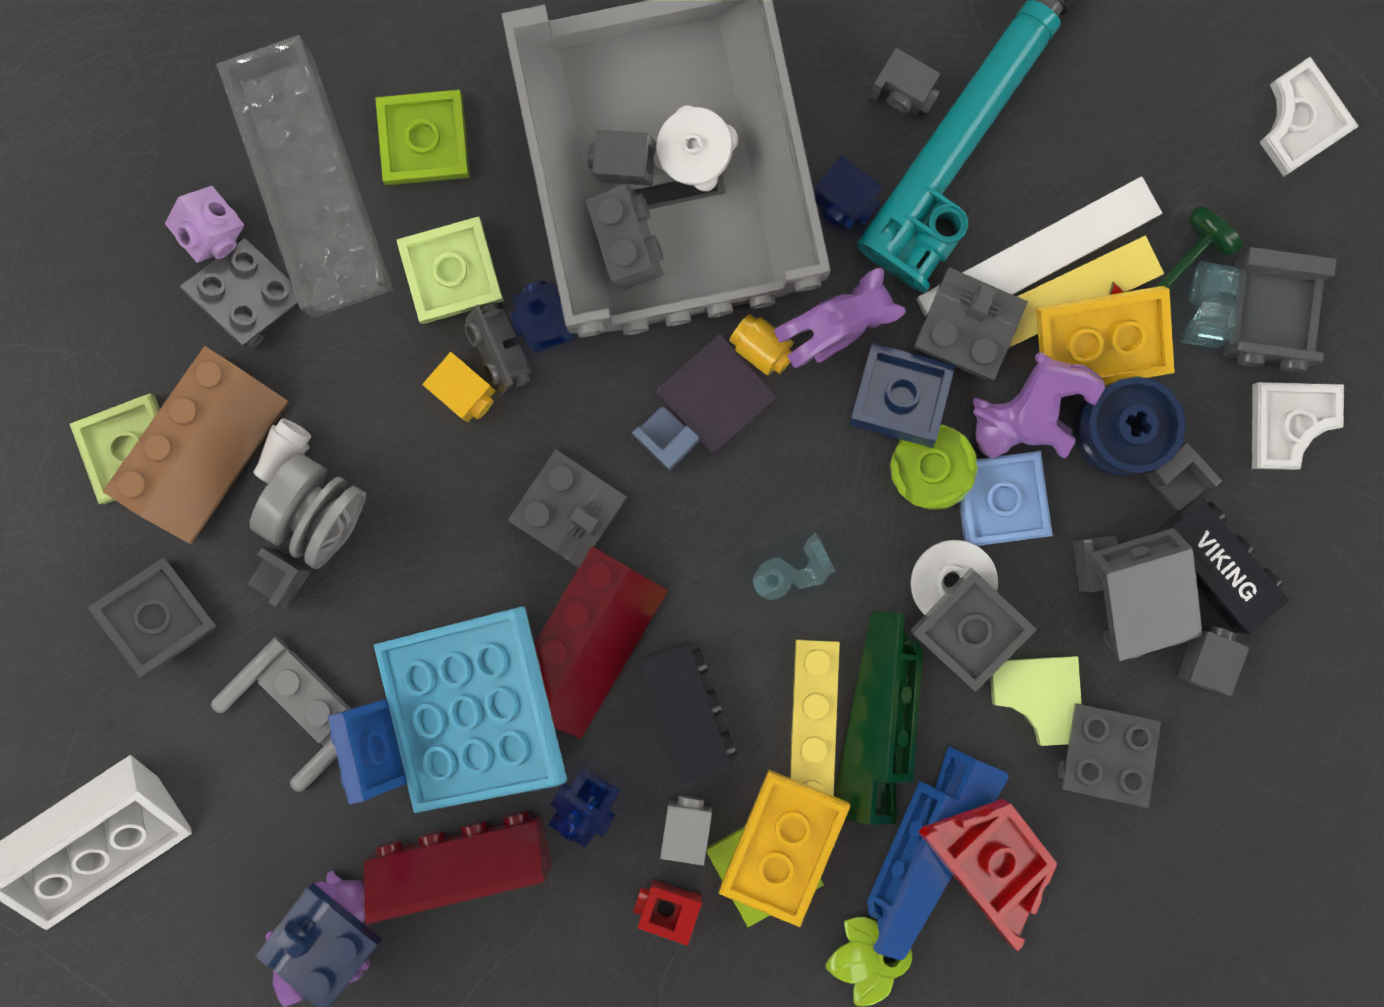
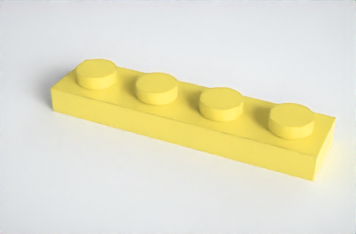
M795 639L790 778L834 796L840 642Z

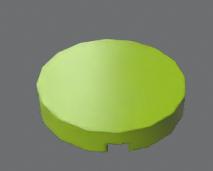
M942 424L940 425L938 437L933 448L901 439L895 452H893L890 462L892 480L899 493L914 506L928 510L947 509L962 501L973 488L978 473L976 453L967 437L954 428Z

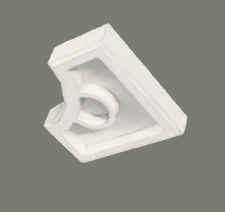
M1311 57L1270 84L1277 100V117L1271 131L1260 141V144L1284 177L1359 127Z
M1263 382L1253 384L1252 469H1300L1303 453L1315 437L1327 430L1343 427L1344 385Z

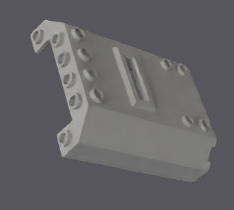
M647 0L550 21L545 5L501 13L565 324L569 333H578V337H589L603 332L623 330L624 335H634L648 331V324L665 321L666 326L682 325L691 321V315L705 312L708 313L709 318L725 316L734 312V306L748 303L751 309L764 308L775 304V298L782 297L795 291L806 292L822 286L821 282L828 278L830 266L772 0ZM689 105L708 109L720 116L726 125L732 126L739 137L736 148L732 150L729 164L718 176V191L647 205L650 219H647L646 222L651 236L655 234L660 243L664 259L659 262L664 275L624 290L611 282L585 201L589 197L624 185L603 183L592 174V169L588 165V150L590 144L595 143L596 130L648 133L657 142L658 134L663 124L682 106ZM655 164L653 186L676 181L666 172L660 170ZM627 184L632 190L651 187Z

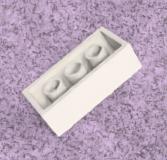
M129 755L0 840V901L38 926L48 930L191 835V827L158 776L133 756Z

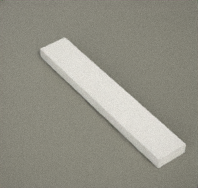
M1141 176L963 273L1014 295L1157 218L1162 214V211ZM939 286L916 298L925 317Z

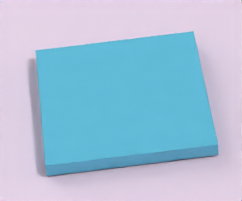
M524 606L374 644L414 813L557 786L567 782Z

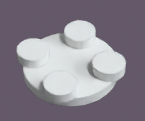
M689 105L682 106L663 124L657 138L654 162L660 170L666 172L677 182L694 185L700 191H709L716 186L718 176L729 164L732 150L736 148L739 137L736 130L732 126L726 125L716 113L705 108Z

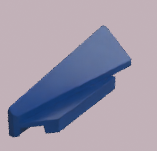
M949 746L936 787L919 781L867 900L869 915L877 919L879 937L876 943L873 944L875 952L894 959L903 960L953 876L918 831L929 824L995 802L1009 778L1008 773Z

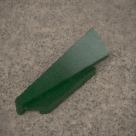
M880 611L871 613L834 797L850 803V809L845 818L846 821L867 825L896 824V783L914 782L923 651L918 641L907 638L904 632V620L906 619L904 613Z

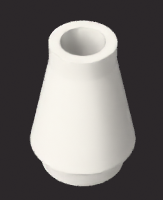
M280 419L277 425L271 426L258 465L253 473L264 482L269 483L279 468L290 457L297 453L304 454L310 448L307 443L311 435L296 423L287 419Z

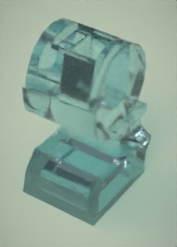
M1201 261L1198 264L1192 278L1188 298L1198 308V311L1190 321L1186 322L1180 342L1218 349L1233 340L1237 324L1234 310L1238 305V300L1234 299L1239 283L1238 267L1214 264L1207 261Z
M816 532L806 539L802 548L808 559L807 565L804 568L795 569L778 556L766 560L757 568L754 573L753 584L760 596L769 600L780 599L787 594L792 583L799 589L823 585L826 578L835 572Z

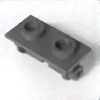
M496 302L488 304L480 309L479 305L474 306L465 319V332L470 344L473 347L477 346L483 359L482 371L487 383L495 387L498 396L503 395L513 383L515 387L529 383L531 379L528 374L531 372V369L520 345L518 344L506 349L503 346V342L516 337L504 308L499 309Z

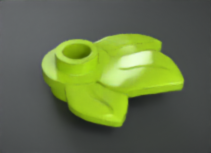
M868 917L847 919L844 921V928L850 942L838 948L829 957L825 967L839 980L854 984L853 1000L856 1006L873 1005L886 998L891 992L894 978L903 975L909 969L912 963V950L910 948L903 960L897 959L894 963H886L883 961L884 955L875 952L873 944L876 943L879 937L878 922Z

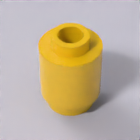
M748 314L737 326L729 341L736 346L735 351L767 376L774 370L779 374L782 373L790 363L787 356L792 353L790 348L794 341L788 339L779 343L774 333L776 328L762 317L756 319L751 314Z

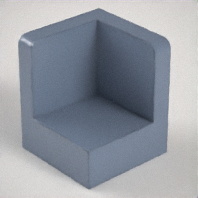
M660 407L640 428L637 427L632 432L633 437L669 472L699 442V437L688 426L685 427L665 407Z

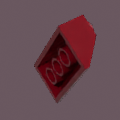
M593 546L534 643L554 728L579 739L583 737L669 591Z
M528 810L519 811L504 816V823L487 827L486 820L461 826V833L445 837L444 831L440 830L419 836V843L402 847L401 840L376 846V853L364 861V917L366 924L545 882L552 867V861L541 814L530 817Z

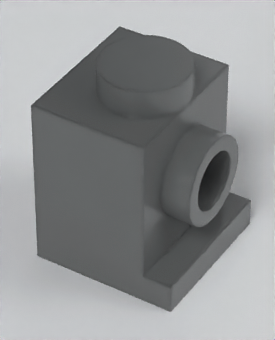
M895 48L874 83L869 98L877 101L879 96L882 95L887 98V103L899 112L908 113L910 111L917 116L921 110L928 114L941 92L934 88L941 73L902 50Z

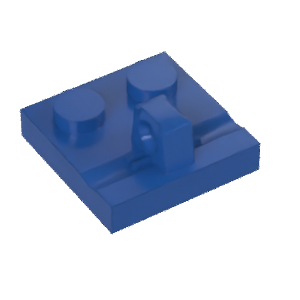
M387 699L328 716L330 738L336 749L341 770V784L346 791L348 804L368 800L407 783Z

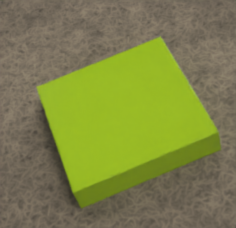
M461 90L375 98L382 179L386 186L470 178L464 104Z

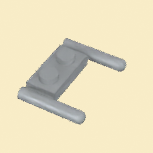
M275 636L211 701V707L217 713H224L258 680V684L318 743L323 745L316 755L290 781L293 790L303 792L337 758L335 746L330 738L328 716L351 708L294 651L289 650L288 646Z

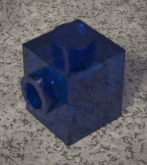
M841 155L814 188L813 192L816 203L823 208L821 210L822 215L835 226L841 227L844 224L851 230L859 220L866 224L877 211L881 203L876 198L882 186Z

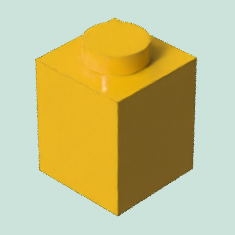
M452 352L446 356L422 384L467 423L472 417L477 420L480 419L494 402L491 396L495 390Z

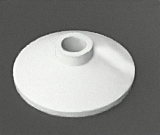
M948 540L933 545L919 557L912 571L911 592L916 605L925 615L951 589V587L945 586V577L950 573H956L960 579L970 568L976 571L997 591L998 576L991 558L981 548L967 541Z

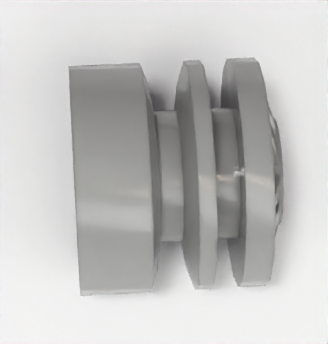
M297 453L279 468L260 495L251 515L250 530L274 545H281L292 536L289 546L290 554L297 558L305 554V564L313 569H319L329 561L351 535L363 509L366 492L356 486L347 489L348 481L341 477H336L324 487L328 476L327 468L306 455Z

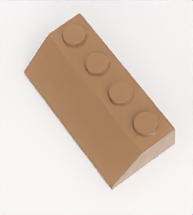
M204 346L107 484L103 493L142 518L192 544L270 431L271 426L275 424L289 401Z

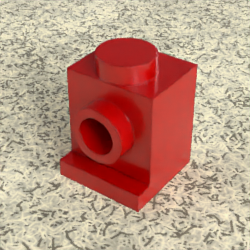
M652 879L649 889L640 888L633 909V913L640 915L637 929L688 946L702 905V894L695 891L692 893ZM666 900L674 904V909L672 912L665 914L658 909V904Z

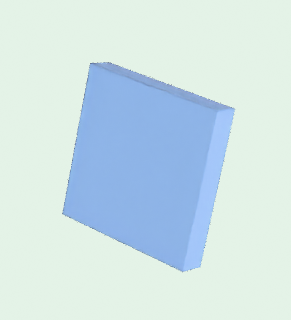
M1041 451L977 459L978 473L974 486L966 497L959 502L964 541L980 546L1053 536Z

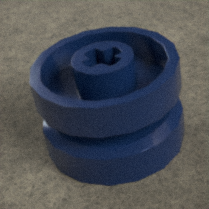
M1137 376L1120 379L1106 385L1095 405L1085 400L1076 415L1074 435L1077 448L1089 465L1103 474L1123 477L1157 470L1172 460L1183 444L1186 422L1183 407L1170 389L1157 380Z

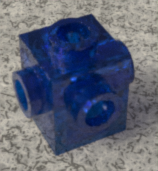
M546 281L530 283L522 288V293L512 296L516 307L515 310L510 311L514 329L518 336L524 334L527 345L535 353L576 340L574 333H569L566 327L559 290L553 282L549 284Z
M583 767L572 786L570 787L563 783L552 800L550 806L557 809L548 825L557 830L565 839L577 842L586 848L595 833L603 837L616 815L609 809L620 789Z

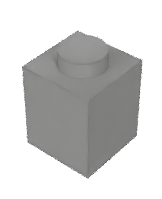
M678 795V801L669 800L660 859L704 866L712 808L711 806L704 805L703 798L692 795Z

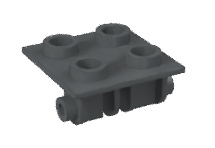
M245 238L237 243L236 248L229 255L214 260L180 286V289L242 347L249 345L251 348L257 347L263 341L264 336L261 334L263 330L306 297L305 293Z
M1075 703L1066 761H1060L1057 771L1058 778H1063L1062 790L1149 808L1161 722Z

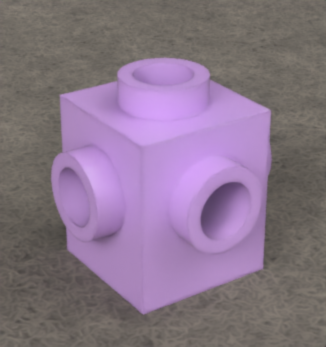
M213 186L178 197L165 222V225L176 237L178 243L187 250L196 263L212 257L221 259L229 255L236 248L237 243L235 241L244 227L236 212L229 207Z

